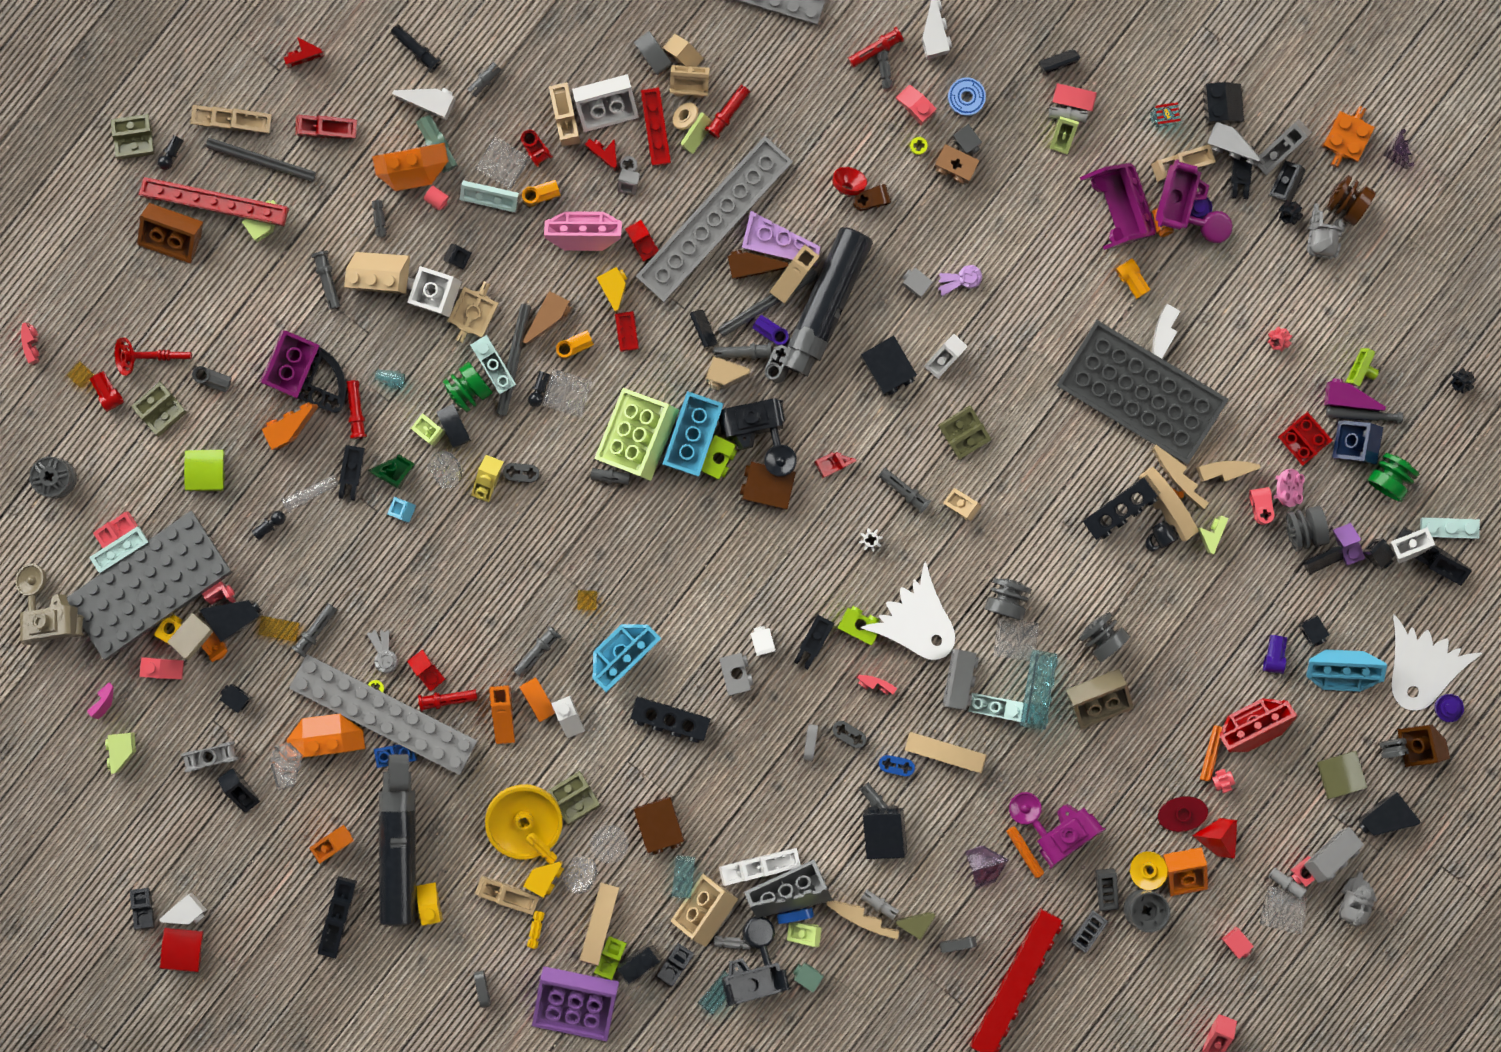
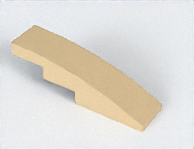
M192 105L190 125L269 134L272 114L234 108Z
M1153 446V453L1171 481L1201 510L1205 509L1209 502L1194 492L1198 485L1183 474L1187 467L1159 446Z
M1150 467L1138 476L1141 479L1148 475L1160 491V494L1157 496L1159 500L1153 506L1155 510L1161 509L1167 523L1175 526L1182 541H1187L1199 532L1180 498L1154 467Z
M913 732L909 733L905 747L906 751L978 773H982L987 757L986 754Z
M600 883L580 957L581 962L598 966L619 887Z
M834 900L826 902L827 906L856 925L874 933L898 939L899 930L882 927L881 918L863 915L864 907Z

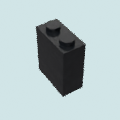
M894 335L860 355L882 395L888 394V396H891L899 391L897 387L902 384L906 387L915 382L914 378L917 374Z
M871 806L865 809L863 813L866 858H905L907 854L904 808L888 806L879 809L878 806Z
M650 941L622 961L617 970L629 985L660 963L661 955Z

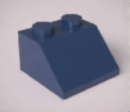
M1339 420L1332 458L1377 465L1384 427L1372 423Z

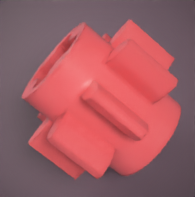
M1278 326L1268 334L1271 337L1268 343H1270L1273 350L1280 349L1282 352L1292 344L1289 341L1292 335H1290L1287 328L1280 329Z
M1225 769L1216 771V776L1212 778L1216 790H1222L1223 793L1232 791L1231 786L1235 785V781L1231 771L1225 772Z

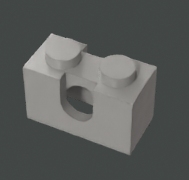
M737 653L719 658L728 696L751 690L750 686L754 684L751 674L747 675L745 667L749 666L746 655L742 656V653ZM734 668H740L743 673L742 677L739 679L733 678L731 671Z

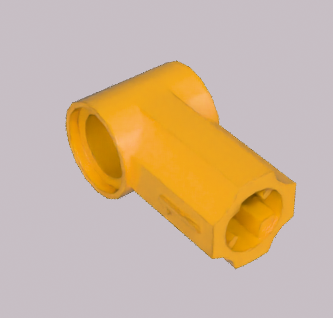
M556 180L534 187H526L522 192L523 203L529 207H534L538 203L561 196ZM528 193H534L536 198L533 201H529L525 196Z
M1133 258L1115 268L1120 279L1124 283L1126 282L1136 299L1151 290L1140 274V268Z
M586 330L567 340L560 341L556 345V353L559 358L568 359L572 355L594 346ZM562 345H567L570 348V352L563 355L559 352V348Z

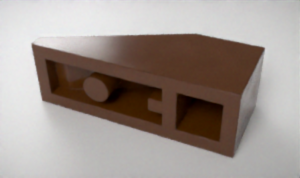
M742 250L733 251L728 256L732 281L780 271L788 267L787 262L748 252L742 253Z

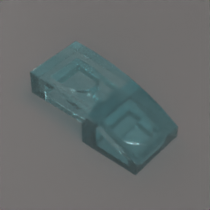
M676 855L672 897L691 899L695 857Z
M726 971L718 977L698 1001L711 1015L726 1000L721 978L728 976Z

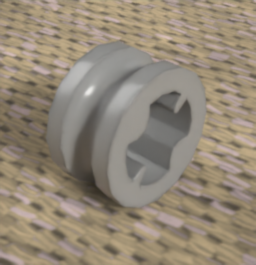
M632 156L624 157L620 162L621 170L626 167L624 163H628L631 160L634 167L628 170L635 172L637 170L636 159Z

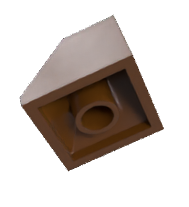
M1432 724L1397 729L1399 739L1406 738L1407 740L1405 746L1409 754L1405 752V755H1403L1405 767L1439 763L1450 759L1446 739Z

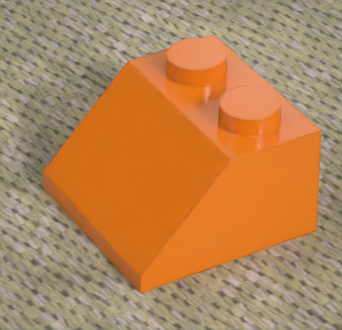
M1202 847L1164 854L1168 871L1167 883L1170 897L1208 889L1207 863Z

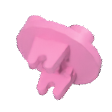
M1294 469L1284 470L1280 476H1276V480H1278L1277 495H1274V499H1279L1281 504L1286 507H1294L1303 501L1302 493L1305 478L1303 474H1299Z

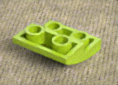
M185 450V492L224 491V450Z

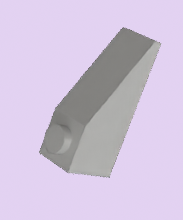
M1298 119L1259 155L1265 164L1258 163L1257 166L1267 175L1312 132Z

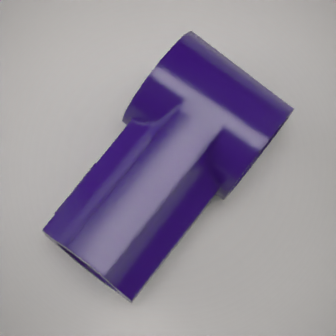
M763 315L758 317L752 329L772 341L776 346H786L789 342L788 332ZM778 333L786 335L783 342L775 340V336Z
M1270 635L1268 652L1263 663L1264 672L1284 674L1287 637Z

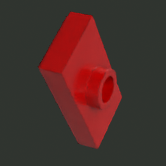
M634 311L615 314L620 352L639 350Z

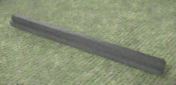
M208 138L206 142L208 149L313 182L316 177L314 171L212 138Z
M811 269L794 292L817 279V272ZM771 294L720 326L718 331L722 336H726L774 306L780 300Z
M528 304L520 305L507 363V369L514 381L531 306ZM513 387L501 393L497 408L498 415H507Z

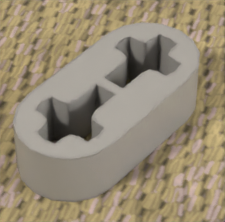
M808 724L803 760L813 761L818 725Z

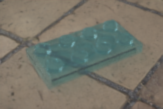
M1032 649L1020 726L1046 729L1048 710L1052 701L1051 692L1055 682L1054 673L1058 664V654Z

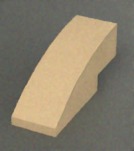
M568 83L549 86L562 147L581 143Z
M1205 145L1152 163L1151 166L1157 182L1166 180L1170 165L1174 164L1176 159H1179L1182 163L1197 166L1198 169L1213 164L1216 161L1211 146Z
M1221 461L1206 464L1196 469L1201 482L1220 476L1221 481L1225 482L1261 467L1260 464L1251 462Z
M481 875L475 894L479 897L533 915L539 899L537 895Z

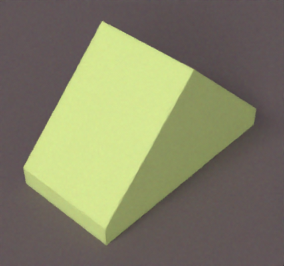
M1060 117L1049 149L1068 154L1079 122Z
M423 413L411 427L414 432L434 447L446 433Z

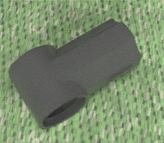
M198 366L192 372V377L197 383L227 393L232 380L230 376L204 366ZM200 370H205L207 373L204 380L197 378V373Z

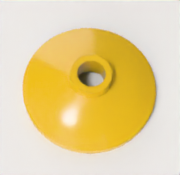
M1151 851L1142 852L1132 860L1130 875L1138 887L1145 890H1154L1162 886L1166 881L1168 875L1167 865L1159 854ZM1149 867L1154 869L1152 874L1148 872Z

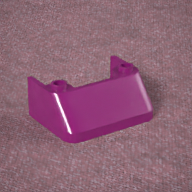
M1125 163L1106 166L1080 177L1081 181L1091 179L1092 188L1098 193L1104 192L1115 228L1110 231L1109 235L1111 243L1103 246L1104 250L1121 247L1155 235V223L1137 170L1133 164Z

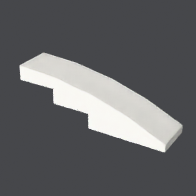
M797 848L720 866L719 871L723 886L795 869L801 866Z

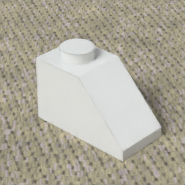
M953 334L924 367L939 379L968 346Z
M1428 527L1391 541L1392 550L1399 564L1415 558L1435 546Z
M765 626L754 628L751 636L756 655L776 651L770 629H765Z
M571 696L551 703L567 738L585 731Z
M190 893L159 920L163 923L190 924L193 921L198 923L205 917L203 913L207 909L193 893Z

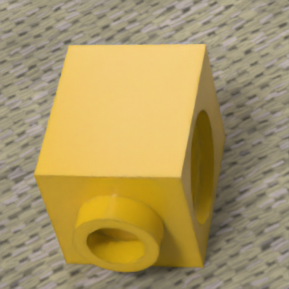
M174 614L161 622L154 636L169 644L168 640L183 624L181 623L182 619ZM169 623L175 626V631L172 634L168 633L166 629Z

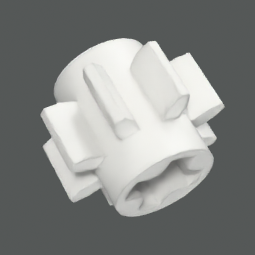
M867 528L866 535L864 533L860 534L864 537L859 542L866 545L864 550L871 547L872 552H874L875 545L881 547L878 540L883 537L876 535L877 529L872 533ZM868 535L876 538L873 545H870L869 542L866 543L865 539L868 538Z

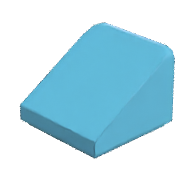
M394 497L387 514L405 522H410L416 505Z

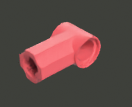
M433 185L427 191L423 200L428 202L435 210L440 211L448 205L449 196Z

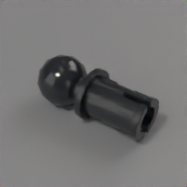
M173 135L166 150H163L166 154L158 159L157 163L161 170H169L172 167V158H177L176 154L184 140Z
M538 372L535 385L532 387L535 391L528 397L530 406L539 407L543 403L541 394L542 392L546 393L545 389L551 376L550 374L545 373L543 378L544 372Z
M282 511L273 512L270 520L265 518L262 524L252 530L253 535L258 540H261L272 530L275 531V525L280 526L285 522V514Z

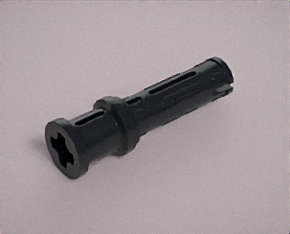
M396 24L391 29L390 33L416 56V60L422 62L430 73L440 66L442 60L432 55L428 47L420 45L399 24Z

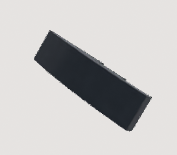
M1403 527L1395 540L1414 532ZM1436 545L1415 557V559L1428 565L1429 569L1462 586L1472 572V569Z
M338 876L317 954L337 958L357 881Z

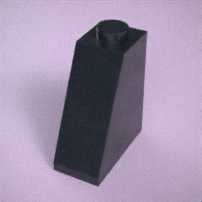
M252 600L207 607L200 610L221 642H226L262 617L260 613L262 611L261 607L256 601L253 603Z
M1392 791L1357 819L1361 823L1358 825L1365 834L1368 833L1372 836L1416 826L1421 823L1396 791Z

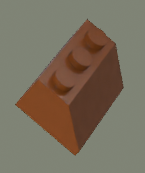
M149 203L140 215L137 245L191 264L201 238L203 221Z

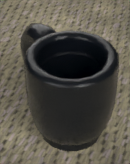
M1164 520L1152 527L1153 533L1147 537L1145 546L1148 551L1154 552L1159 548L1167 547L1179 538L1171 525ZM1153 535L1156 542L1158 543V546H1154L1152 544Z

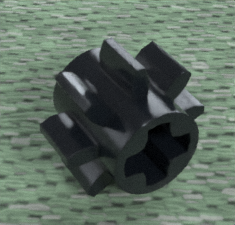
M1287 200L1278 209L1281 212L1279 218L1285 224L1292 223L1295 225L1303 217V214H1301L1302 207L1296 201L1290 203Z
M1465 368L1452 374L1454 378L1450 383H1452L1455 391H1461L1464 394L1474 388L1472 384L1476 379L1472 372L1465 371Z

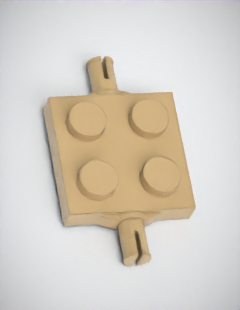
M483 281L479 291H472L466 287L463 288L448 319L449 323L456 325L460 329L456 341L463 343L467 333L475 334L481 338L484 337L499 303L489 299L486 295L491 284Z

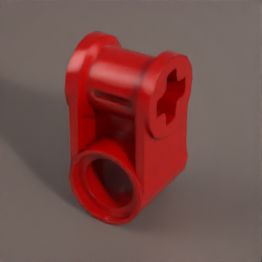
M526 130L522 133V144L536 167H539V164L546 159L553 158L535 131ZM527 135L535 137V141L532 144L525 142Z

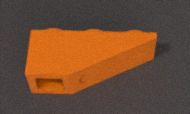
M308 402L301 405L299 411L295 413L293 411L287 412L283 415V419L279 421L274 419L266 423L267 427L263 428L262 431L271 450H278L294 442L317 410L318 404H310Z
M511 685L489 687L496 744L515 743Z

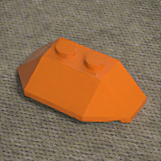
M445 142L372 156L376 175L394 191L432 185L449 162Z
M341 714L302 718L287 738L289 759L365 749L363 729Z

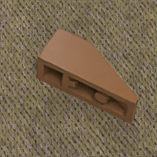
M549 291L523 343L529 345L562 321L564 316L568 317L572 309L570 301Z

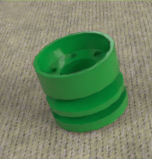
M469 361L459 368V372L462 375L460 379L454 374L450 375L455 383L451 384L447 378L443 380L447 393L457 406L464 409L466 413L470 411L469 406L466 404L468 401L474 407L477 406L473 397L477 395L484 401L493 394Z
M1384 453L1382 457L1384 461H1379L1378 463L1384 471L1373 470L1367 482L1382 494L1395 501L1402 502L1409 492L1403 483L1413 485L1414 481L1411 478L1417 479L1420 474L1404 459Z

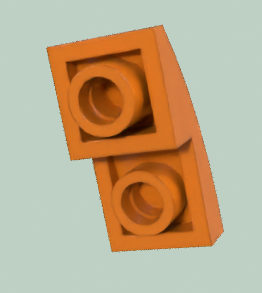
M536 677L519 686L539 722L555 714L551 702Z

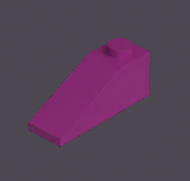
M1333 378L1332 381L1326 383L1324 406L1385 411L1384 405L1350 383H1344V379Z

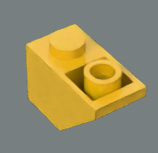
M556 861L552 864L533 868L523 887L543 898L546 894L550 895L555 886L552 884L554 878H559L564 870L561 867L563 862Z

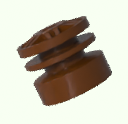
M1347 175L1332 192L1326 209L1332 211L1337 205L1334 214L1337 216L1342 210H1345L1343 220L1355 226L1370 206L1376 192L1366 185L1360 191H1357L1359 181L1355 180L1349 186L1352 177Z

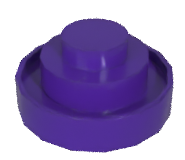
M1207 197L1206 199L1194 200L1190 216L1203 219L1205 215L1212 212L1213 206L1210 199Z
M1445 694L1437 699L1434 710L1439 719L1445 722H1454L1462 716L1464 705L1458 696Z

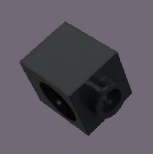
M1314 615L1298 625L1310 645L1316 644V646H1319L1327 641L1326 637L1330 635L1318 615Z
M230 684V686L226 685L220 692L222 696L219 700L236 713H241L252 697L235 684Z

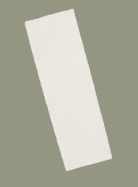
M1169 304L1164 306L1159 316L1153 337L1152 353L1160 358L1164 356L1177 333L1171 327L1180 311Z

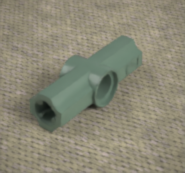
M431 115L419 119L416 123L425 138L427 146L445 142L449 162L443 168V173L453 170L458 165L448 148L449 145L442 132H439L435 121Z

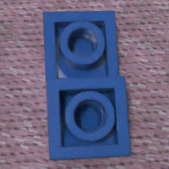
M399 744L374 749L377 768L388 766V755L408 754L409 762L417 761L415 752Z

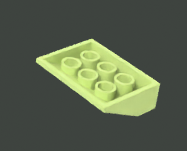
M623 388L594 459L651 481L679 409Z

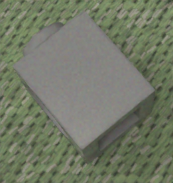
M916 268L913 271L909 269L902 278L905 280L902 285L919 298L924 295L933 283L932 280Z

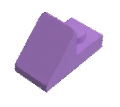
M1351 523L1332 530L1337 544L1343 548V559L1346 566L1365 559L1359 543L1361 538Z

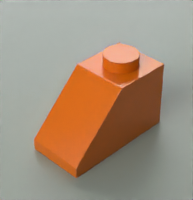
M342 825L309 847V849L320 864L352 843L354 839L345 825Z

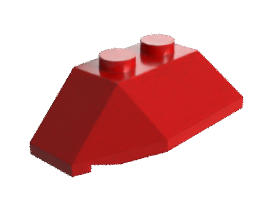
M1262 698L1228 715L1219 737L1228 752H1249L1281 736L1297 718V714L1287 700L1280 701Z

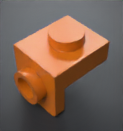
M215 632L201 646L209 655L211 662L221 660L228 652L226 644L219 640Z

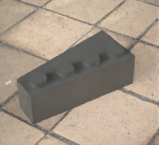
M815 860L744 892L756 918L833 901Z

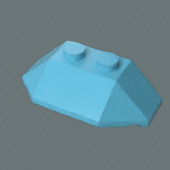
M621 624L593 651V680L607 692L662 638L649 625Z
M1326 649L1309 659L1307 678L1312 680L1322 690L1361 692L1384 681L1387 663L1365 651Z

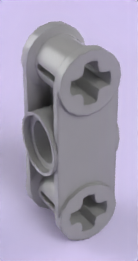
M235 741L203 750L182 753L181 757H183L186 767L184 771L190 772L218 763L223 764L239 760L233 746ZM208 751L213 754V760L211 762H209L206 759V753Z

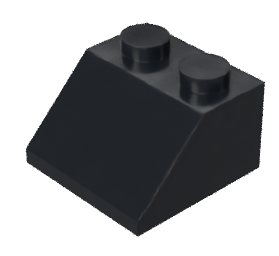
M1219 82L1204 85L1202 89L1206 125H1215L1216 122L1221 124L1244 122L1241 84Z

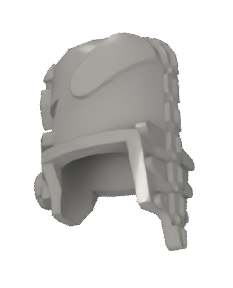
M1314 203L1312 217L1309 220L1310 225L1307 227L1310 230L1307 251L1311 256L1324 259L1336 258L1341 248V243H1338L1339 237H1342V232L1345 231L1346 225L1342 222V219H1336L1332 225L1323 224V211L1319 210L1318 203Z
M1358 872L1357 877H1350L1341 892L1345 896L1339 909V917L1353 926L1365 925L1372 914L1374 901H1377L1370 883L1363 879L1362 872Z

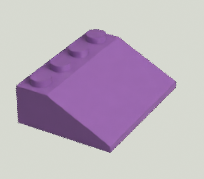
M543 966L532 1026L607 1041L619 981Z

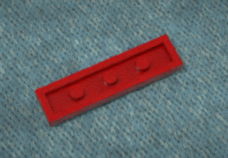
M660 88L641 90L652 166L671 164Z

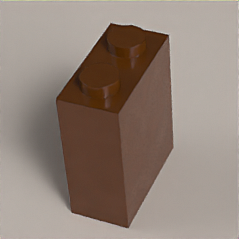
M751 462L750 466L746 465L744 473L747 481L746 484L741 486L740 495H743L742 500L787 510L796 472L793 471L785 477H776L767 471L764 464Z
M671 796L634 808L647 853L652 852V855L664 852L663 848L670 846L671 849L682 846L681 842H684L685 839Z

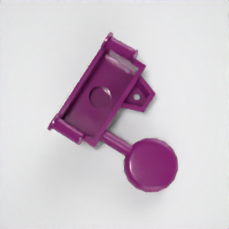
M1176 159L1174 164L1170 165L1156 214L1158 226L1181 230V228H1187L1189 223L1200 226L1202 236L1211 243L1226 241L1233 229L1231 218L1226 213L1212 211L1205 215L1203 219L1190 216L1194 200L1206 199L1210 186L1200 179L1202 172L1197 171V166L1182 163L1179 159Z
M1021 792L1015 795L1009 804V813L1012 819L1022 825L1032 824L1041 836L1037 841L1042 848L1039 852L1049 864V869L1055 867L1059 862L1106 830L1095 816L1089 814L1085 808L1078 811L1071 805L1066 804L1057 811L1060 825L1047 833L1038 820L1042 809L1039 799L1034 794Z

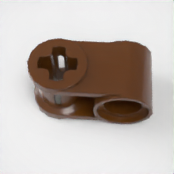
M886 184L862 191L853 200V206L858 211L878 208L891 203ZM860 197H862L863 200H867L864 206L862 203H858Z

